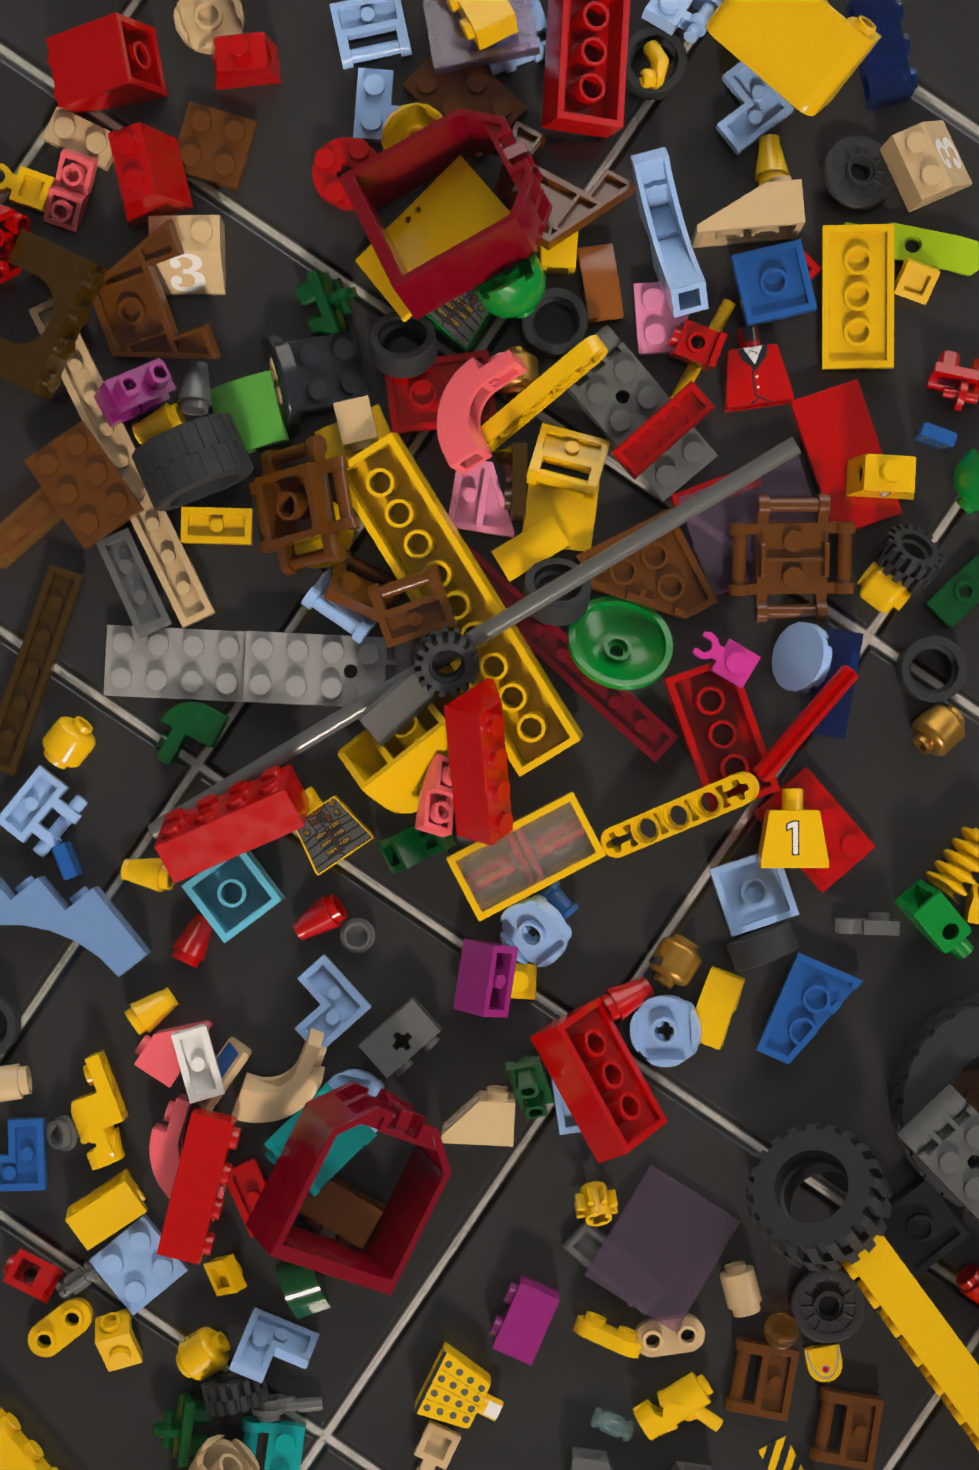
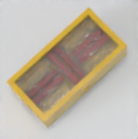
M571 791L513 821V831L494 845L490 846L475 841L448 855L446 860L480 922L601 859L606 854L574 793Z

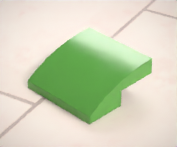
M268 370L246 376L211 389L213 413H228L232 416L247 453L259 451V448L289 441L273 371Z

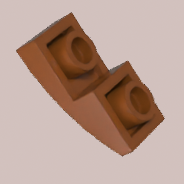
M613 244L578 248L577 257L583 283V297L588 312V323L623 318L622 298Z

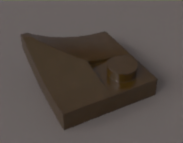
M513 443L508 448L494 451V458L498 463L506 484L504 510H510L511 522L523 523L526 518L527 443Z

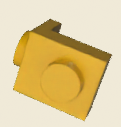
M128 1309L111 1312L95 1319V1344L108 1372L143 1362V1352L131 1328V1313Z

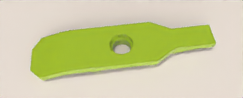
M845 222V225H858V224H853V223ZM893 222L889 223L894 224V260L904 262L907 257L937 269L970 276L979 270L978 241L953 234ZM908 241H916L919 245L918 251L914 253L908 252L905 247Z

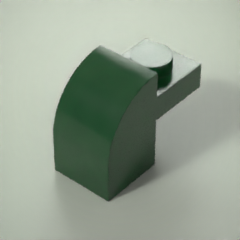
M185 702L172 707L160 720L173 728L170 732L165 730L161 735L155 748L160 751L156 759L167 765H174L189 736L210 748H215L231 716L210 705L198 702Z
M415 823L376 843L392 875L457 845L453 838V831L452 835L440 837L415 829Z
M276 1258L277 1264H275L283 1294L297 1319L331 1308L322 1273Z

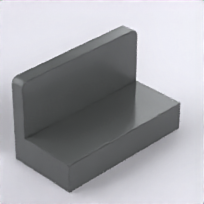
M409 671L358 716V719L375 740L383 746L436 698L428 693L426 686L422 688L419 684V678H416L413 671Z

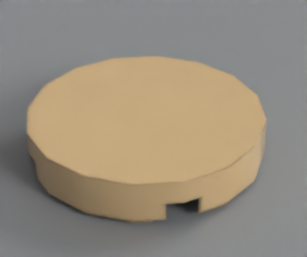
M179 0L173 14L177 33L183 42L194 51L209 55L212 52L214 37L242 34L245 22L240 0Z

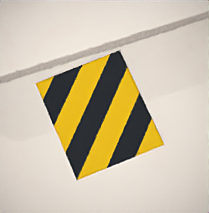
M787 1436L758 1450L768 1470H804Z

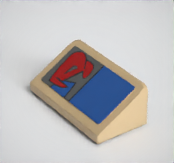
M234 1037L228 1039L216 1057L225 1092L252 1054V1050ZM223 1095L198 1101V1104L202 1109L212 1111Z

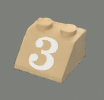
M943 120L921 122L892 135L880 148V152L909 213L972 185V181Z
M148 216L149 235L166 220L173 219L185 253L154 265L165 296L226 295L225 224L221 216Z
M490 1085L487 1086V1091L477 1092L443 1123L442 1143L513 1147L515 1122L514 1092H508V1087Z

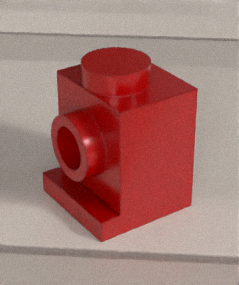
M686 319L680 323V326L675 324L667 342L668 345L672 346L669 356L703 370H711L716 366L727 334L717 332ZM694 336L702 340L700 349L694 348L691 344Z
M20 1248L16 1255L12 1254L7 1260L3 1269V1274H5L3 1282L47 1304L56 1283L64 1271ZM37 1270L38 1274L35 1280L28 1282L27 1274L29 1271Z

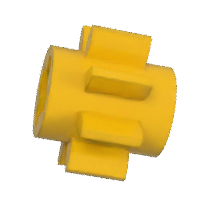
M593 1181L586 1183L580 1189L581 1194L574 1195L577 1218L585 1217L586 1223L590 1226L605 1225L612 1220L611 1214L618 1213L616 1190L607 1191L606 1184L603 1182Z

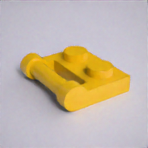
M542 423L528 469L527 483L536 485L538 482L584 494L585 499L594 501L610 447V440ZM544 462L590 475L587 481L541 469V466Z

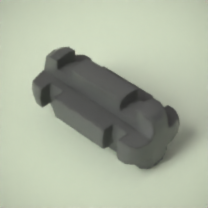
M89 1262L83 1264V1269L78 1267L65 1276L63 1283L60 1280L56 1283L55 1287L62 1298L69 1300L72 1293L76 1295L92 1284V1279L98 1280L99 1273Z

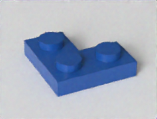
M46 1117L10 1118L8 1120V1153L0 1154V1192L46 1190L48 1188Z

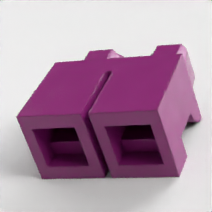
M158 358L104 381L94 395V399L111 428L137 417L139 414H144L168 403L171 399L168 393L176 390V387L165 363Z

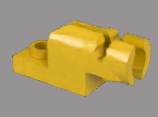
M104 1050L91 1054L84 1059L86 1065L83 1066L85 1078L90 1086H95L96 1090L80 1096L71 1102V1115L81 1143L86 1144L90 1142L96 1144V1147L86 1154L92 1170L110 1165L126 1156L122 1147L119 1127L115 1128L114 1124L124 1121L129 1114Z

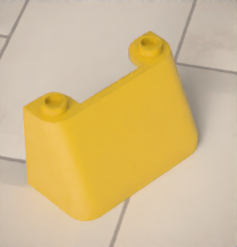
M724 0L705 25L708 32L797 110L808 116H815L831 102L882 37L876 32L874 23L865 16L860 15L858 18L852 16L846 19L825 0Z

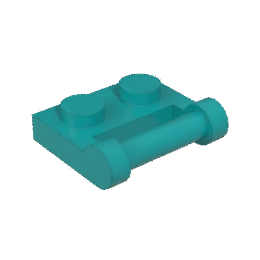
M246 1416L242 1419L241 1427L244 1431L243 1443L255 1456L258 1433H269L264 1470H300L307 1423L286 1420L262 1422L259 1421V1417Z

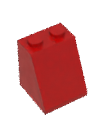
M115 12L46 38L48 48L47 60L51 67L54 81L53 93L58 107L61 109L82 114L168 97L156 31L152 26Z
M140 122L107 133L128 227L133 228L148 223V216H169L193 208L176 138Z

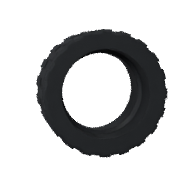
M228 413L210 414L177 425L142 443L132 454V459L151 503L157 511L174 510L211 497L247 478L254 468L234 420Z

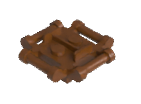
M319 434L308 437L305 442L281 450L273 448L263 451L261 454L263 476L254 478V482L248 483L250 495H254L262 541L259 542L260 553L277 551L280 568L288 576L299 573L305 567L324 562L334 564L344 561L347 555L346 548L339 539V533L360 528L359 518L354 516L346 469L349 468L348 457L339 456L325 460L324 455L327 452V443L325 438ZM307 456V463L280 470L284 463ZM332 472L340 515L339 520H336L328 478V473ZM322 539L323 548L299 555L295 553L294 545Z
M768 494L757 495L755 521L729 523V535H732V583H728V595H754L755 622H767L769 618H814V621H826L828 617L827 593H854V582L851 581L852 534L856 533V522L829 521L831 507L829 494H817L816 497L770 498ZM770 512H815V520H769ZM828 533H838L837 581H827L830 561ZM752 534L751 582H746V535ZM767 594H813V604H767Z

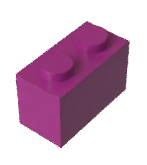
M464 939L453 1009L482 1017L508 1018L518 947L490 940Z
M522 1275L519 1276L516 1284L510 1282L503 1298V1302L507 1304L502 1317L499 1315L495 1316L489 1331V1335L493 1336L492 1349L532 1366L560 1301L559 1291Z

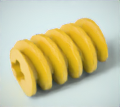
M962 827L960 832L965 840L953 838L951 842L956 851L944 849L943 855L948 862L940 860L934 862V866L939 874L931 871L925 873L930 884L956 904L958 902L953 896L955 893L963 896L968 894L962 884L964 882L972 885L977 883L971 874L972 871L979 873V829Z

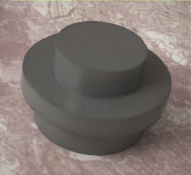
M352 918L341 928L340 940L348 951L363 953L373 945L375 930L366 919Z
M69 1116L56 1117L54 1121L48 1124L46 1130L48 1143L53 1149L69 1151L75 1147L79 1134L75 1123Z

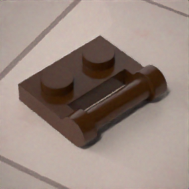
M346 549L347 555L345 560L333 564L324 598L378 622L367 589L368 586L375 583L359 577L355 573L381 585L395 581L397 578L395 574L393 575L352 556V552ZM400 594L385 599L388 610L397 607Z
M436 563L426 565L423 571L381 586L379 583H375L367 587L388 648L427 635L434 628L436 631H439L442 626L450 627L457 624ZM430 584L433 594L388 610L385 599Z
M737 1336L734 1344V1349L737 1350L731 1387L729 1395L725 1396L723 1408L736 1413L787 1422L799 1349ZM751 1354L761 1355L753 1401L743 1399Z
M820 1386L818 1398L821 1400L815 1441L814 1445H810L808 1457L817 1462L873 1470L884 1399L881 1396L839 1390L831 1386ZM835 1403L845 1405L837 1450L828 1448Z

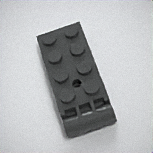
M605 325L594 335H598L608 349L607 355L566 391L616 449L670 400V397L624 342H621L615 332ZM625 393L628 397V402L624 404L617 402L616 394ZM693 427L646 469L639 478L662 504L718 455Z
M948 1084L897 1135L979 1220V1113ZM977 1155L976 1162L973 1165H968L969 1157Z

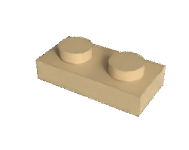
M58 106L56 107L42 136L45 142L62 150L68 148L99 159L97 167L105 171L109 170L113 162L107 134L111 131Z

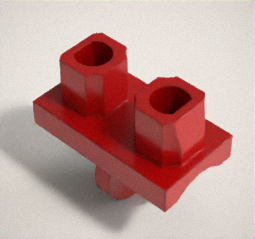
M944 350L927 379L926 388L942 391V397L953 399L952 409L961 411L964 402L977 404L979 400V358L974 359L970 369L959 366L960 355L957 352Z

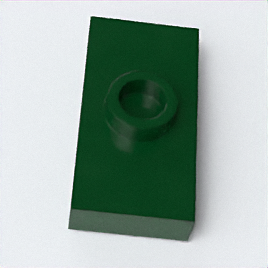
M974 556L924 603L947 629H951L979 602V556Z

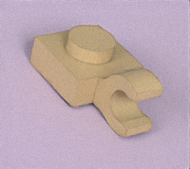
M429 1419L414 1450V1455L422 1458L416 1470H434L436 1466L446 1470L460 1442L461 1434Z

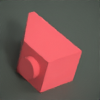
M205 1020L158 1030L153 1034L152 1038L146 1034L135 1050L139 1057L134 1065L170 1088L181 1074L171 1033L204 1023L207 1024L209 1031L213 1023Z

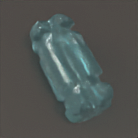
M600 1407L595 1409L590 1422L593 1428L598 1426L601 1428L600 1431L616 1438L622 1436L623 1441H629L634 1431V1423L631 1420L627 1423L624 1420L625 1418L609 1411L603 1413Z

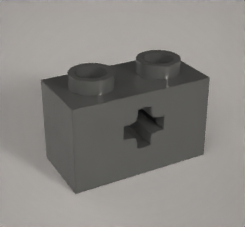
M413 995L360 1042L359 1047L386 1078L392 1073L400 1076L414 1063L410 1058L421 1049L426 1053L438 1043L440 1038L437 1034L441 1031V1026ZM397 1032L401 1035L408 1032L411 1035L408 1047L404 1043L399 1046L395 1044Z

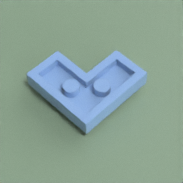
M740 61L723 75L722 80L741 103V106L719 122L716 130L738 156L761 136L792 114L794 108L786 99Z
M358 68L353 138H361L368 143H381L384 123L389 115L400 107L392 105L393 70Z
M326 954L322 955L297 978L321 1004L294 1028L305 1041L310 1029L313 1028L324 1032L321 1046L327 1047L371 1008L368 1001Z
M254 1307L229 1370L262 1383L273 1356L306 1369L320 1334Z

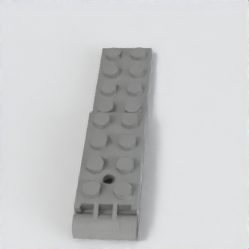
M107 625L104 695L344 707L414 665V649L416 644L420 645V640L413 639L388 648L384 637H366L359 644L351 639L352 636L183 628H162L139 638L134 626ZM350 665H355L358 670L354 678H348L345 674L346 668Z

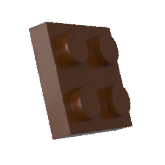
M189 101L178 138L186 177L239 192L258 128L257 121Z

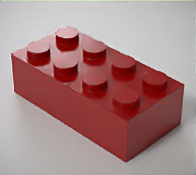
M548 0L541 128L608 138L623 129L630 0Z
M715 661L662 680L700 788L737 772L745 771L754 775L758 780L760 788L756 799L780 790L775 775L770 781L764 782L753 772L754 767L767 754L744 686L739 688L712 672L711 668ZM738 782L735 788L725 793L727 798H730L739 793L744 795V792L749 790L746 783L740 784ZM709 792L704 793L703 798L708 811H716L718 808L717 797Z
M291 764L282 768L276 765L262 772L260 778L250 782L241 780L230 786L226 793L217 797L215 794L207 795L201 798L196 803V806L185 811L183 808H178L168 813L164 817L165 820H163L154 848L173 882L177 883L305 827L309 798Z

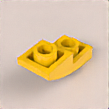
M714 966L711 967L696 1006V1013L699 1016L702 1027L700 1043L720 1050L723 1046L732 1014L739 1002L745 978Z

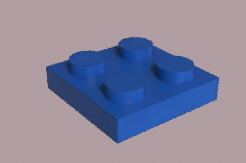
M801 239L731 255L730 261L746 327L816 311V300Z

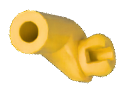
M651 40L643 48L645 56L651 63L650 69L644 68L640 72L643 77H639V81L643 88L655 90L664 83L669 58L659 42Z

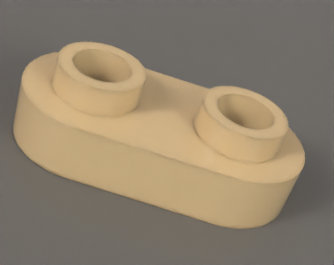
M689 1313L645 1319L635 1328V1331L639 1333L638 1339L643 1342L640 1353L647 1357L692 1352L697 1350L705 1339V1330L702 1322L695 1315ZM686 1329L694 1332L693 1337L689 1340L681 1337V1333ZM651 1334L659 1337L658 1342L654 1345L646 1342V1338Z

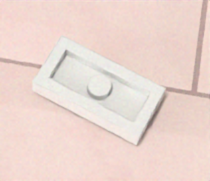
M204 1023L172 1032L171 1038L190 1104L225 1094L207 1024Z

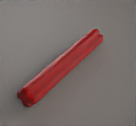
M847 665L840 667L754 767L753 772L761 780L768 782L773 778L858 679L857 673Z

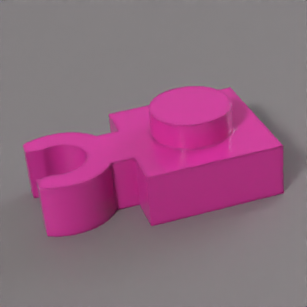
M703 632L702 637L711 643L710 650L702 652L700 649L694 648L692 653L699 659L711 658L714 660L715 663L711 668L712 672L737 687L743 688L761 657L731 639H728L723 647L719 645L718 638L713 633Z

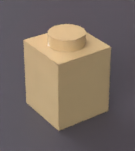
M368 395L333 403L345 450L352 449V453H360L379 440Z

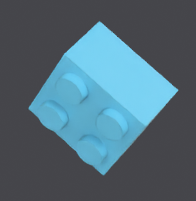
M251 851L206 869L182 885V888L224 943L286 898Z

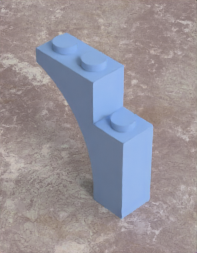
M662 147L630 156L634 183L636 184L638 212L649 237L653 268L673 317L676 318L709 309L706 282L685 226L666 148Z

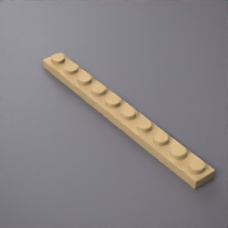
M53 298L29 309L40 335L46 330L52 318ZM79 333L75 342V351L71 358L68 359L61 378L81 419L91 430L145 509L132 518L131 522L182 628H186L216 612L183 544L180 542L178 533L167 511H157L151 503L132 459V454L136 447L124 422L110 428L94 399V395L104 381Z

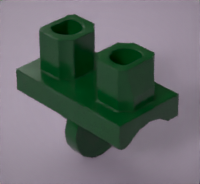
M317 269L306 273L308 280L297 286L295 290L302 305L309 306L317 302L320 313L307 318L311 334L313 336H324L350 331L345 315L353 312L350 300L357 297L356 288H345L342 279L332 280L329 272L319 273Z
M524 1055L516 1063L512 1061L505 1062L508 1079L520 1110L524 1109L526 1118L535 1119L547 1116V1104L555 1103L554 1093L540 1056Z
M178 1392L176 1413L171 1410L164 1411L163 1421L152 1424V1434L161 1437V1448H171V1457L177 1459V1467H188L189 1460H194L199 1448L208 1439L206 1435H192L193 1424L209 1425L212 1416L206 1413L204 1401L192 1399L188 1392Z

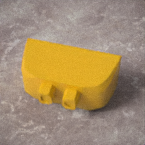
M445 666L438 672L448 674L452 673L453 670L449 666ZM462 689L458 690V696L452 697L451 692H446V698L439 697V692L435 691L433 696L436 699L383 746L365 729L338 751L339 758L360 788L369 797L394 813L407 814L417 812L421 789L433 756L440 754L449 757L444 706L464 694Z

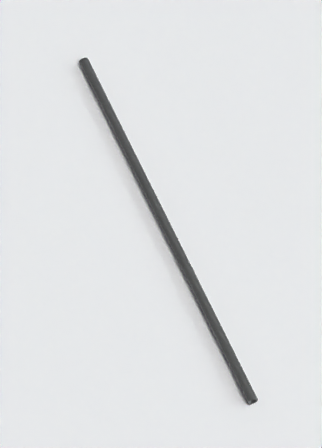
M793 437L787 439L468 631L467 634L470 635L471 642L474 641L476 646L479 647L797 456L801 451ZM443 650L434 656L432 665L439 671L460 657L453 651ZM414 665L175 809L183 808L185 811L196 806V803L207 795L215 794L217 797L228 792L230 786L241 780L250 782L260 778L261 773L266 769L284 764L354 722L366 708L409 671L414 672ZM168 813L148 824V829L155 839H157L163 820H165L164 817Z

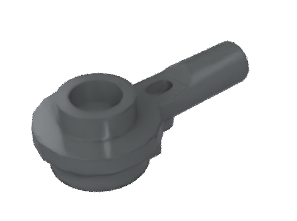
M269 1393V1400L264 1404H259L257 1408H251V1413L259 1416V1421L272 1422L279 1420L280 1415L285 1412L322 1411V1396L295 1398L294 1395L286 1396L285 1394Z

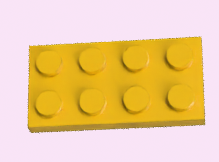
M894 224L823 225L822 370L893 369Z

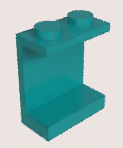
M326 1082L312 1099L333 1090L332 1087ZM303 1108L294 1113L264 1143L269 1149L265 1156L274 1165ZM363 1124L338 1134L309 1192L315 1197L320 1192V1189L365 1144L367 1145L374 1139L377 1134L369 1126Z

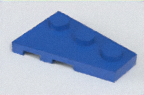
M796 952L755 1049L790 1064L816 1035L817 1030L842 1006L841 1003L853 990L858 988L863 980Z

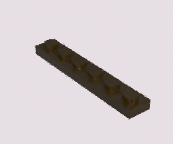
M51 564L46 573L0 706V772L12 776H17L86 577Z

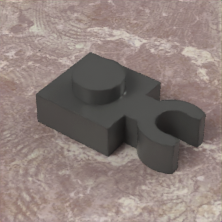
M868 912V918H835L834 932L838 934L900 936V921L890 919V913Z

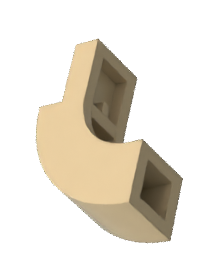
M313 1028L310 1029L297 1062L287 1072L273 1077H261L247 1072L235 1100L231 1116L238 1117L237 1120L265 1123L286 1118L301 1110L306 1102L315 1096L322 1084L325 1067L321 1066L327 1050L326 1047L321 1046L324 1032Z

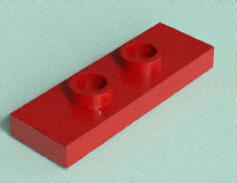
M690 381L614 449L611 454L635 480L715 409V406L696 384Z

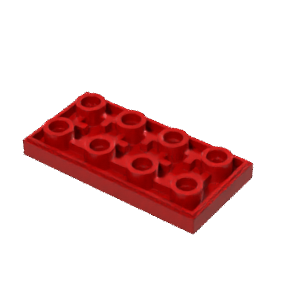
M858 379L790 401L789 405L819 494H829L830 496L829 521L856 522V529L902 514L898 499L846 496L847 461L863 454L883 455ZM862 469L860 470V481L862 478Z

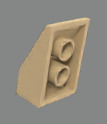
M789 175L772 177L770 182H765L697 224L691 239L692 248L796 239L806 222L802 179L792 180Z

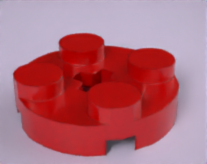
M341 137L325 144L323 148L316 152L312 167L313 183L319 196L325 202L327 201L338 209L345 211L354 210L338 178V173L342 171L343 166L349 165L353 169L376 156V151L361 138Z

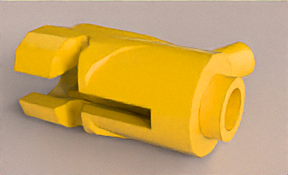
M694 1372L687 1374L662 1391H658L657 1396L660 1406L652 1404L647 1399L633 1408V1413L638 1423L651 1441L660 1435L678 1429L677 1424L683 1420L692 1421L698 1419L715 1432L723 1423V1419L705 1407L711 1403L709 1395L714 1393L703 1374L697 1377Z

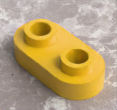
M71 1297L69 1300L62 1302L39 1320L30 1330L28 1345L31 1351L40 1357H51L58 1353L89 1327L93 1320L92 1306L81 1297ZM68 1313L77 1314L79 1322H70L68 1320ZM40 1335H48L51 1339V1344H43L40 1341Z
M587 1311L586 1315L577 1316L573 1331L578 1335L630 1358L639 1357L643 1342L638 1339L639 1333L625 1326H619L617 1329L606 1324L607 1319L591 1311Z

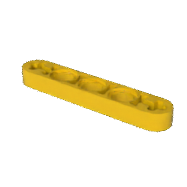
M598 335L589 336L581 341L481 426L483 437L491 453L607 355L608 349Z
M745 771L732 774L609 827L601 836V847L610 857H623L728 813L756 799L760 788L758 780L754 775ZM738 782L748 785L749 790L745 791L744 795L739 793L727 798L725 792L735 788ZM706 792L714 794L718 799V808L714 812L707 811L702 805V796ZM677 805L685 809L687 812L685 824L680 825L672 820L671 810L673 806ZM643 819H650L655 823L657 831L654 837H646L642 833L640 825ZM631 832L632 839L622 843L621 846L613 845L612 839L616 836L620 837Z

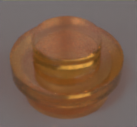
M773 1314L764 1324V1336L767 1342L775 1348L788 1349L798 1340L799 1327L795 1319L788 1314Z

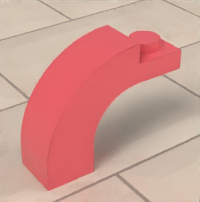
M510 350L493 355L486 365L472 357L452 376L441 397L437 413L438 440L449 466L462 474H466L493 456L481 431V414L486 402L496 391L528 371L523 360Z
M183 1093L176 1098V1101L170 1100L163 1121L169 1122V1124L157 1123L152 1128L149 1153L151 1167L159 1186L169 1199L171 1198L183 1149L185 1127L193 1104H190L188 1095ZM221 1184L218 1198L223 1199L227 1185Z

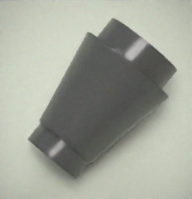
M187 362V369L185 370L177 403L180 404V411L184 414L192 416L207 415L209 407L212 406L208 364L205 362Z

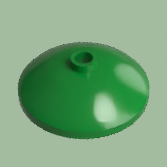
M611 595L589 601L587 612L580 620L571 623L568 628V649L576 666L588 678L609 688L633 690L648 686L663 675L672 657L673 640L663 618L653 609ZM611 653H616L620 657L614 656Z

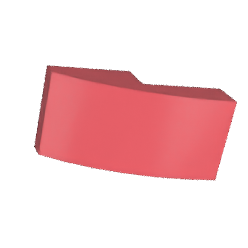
M68 148L61 151L55 183L49 188L43 217L44 222L73 232L78 231L90 197L99 159Z
M437 754L433 756L421 789L415 829L446 837L452 835L454 814L449 757Z

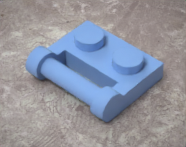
M346 0L329 4L343 70L353 68V64L397 54H401L402 57L412 55L401 0ZM396 31L397 40L355 49L349 48V40Z
M331 566L322 578L310 588L301 604L309 610L313 607L352 634L351 639L361 644L378 622L324 598L332 571Z

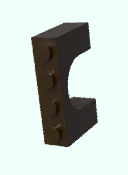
M22 229L8 262L44 280L52 293L53 314L46 330L33 341L15 344L0 337V378L51 400L53 393L61 383V374L65 365L75 351V342L78 335L89 319L90 308L96 294L103 287L107 269Z

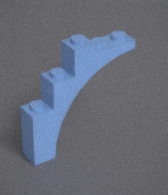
M31 875L15 888L18 892L17 895L14 894L0 876V925L35 927L49 930L74 940L97 955L118 977L125 974L152 952L99 886L91 890L86 886L69 899L72 902V905L69 906L46 876L34 879Z

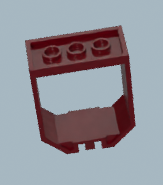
M461 108L455 109L339 176L393 289L415 320L420 319L535 254L553 208L539 183L543 180V176L533 160L527 145L523 140L517 142L505 117ZM478 152L500 156L518 189L510 215L408 272L378 209L438 176L459 155L465 160Z
M351 1081L306 1102L246 1226L271 1257L391 1295L451 1175V1169L439 1130L427 1124L426 1117L415 1112L411 1103L399 1099L393 1092L382 1088L376 1097L367 1094L369 1091L367 1086ZM360 1124L416 1145L365 1249L355 1246L349 1248L337 1240L292 1226L336 1136Z

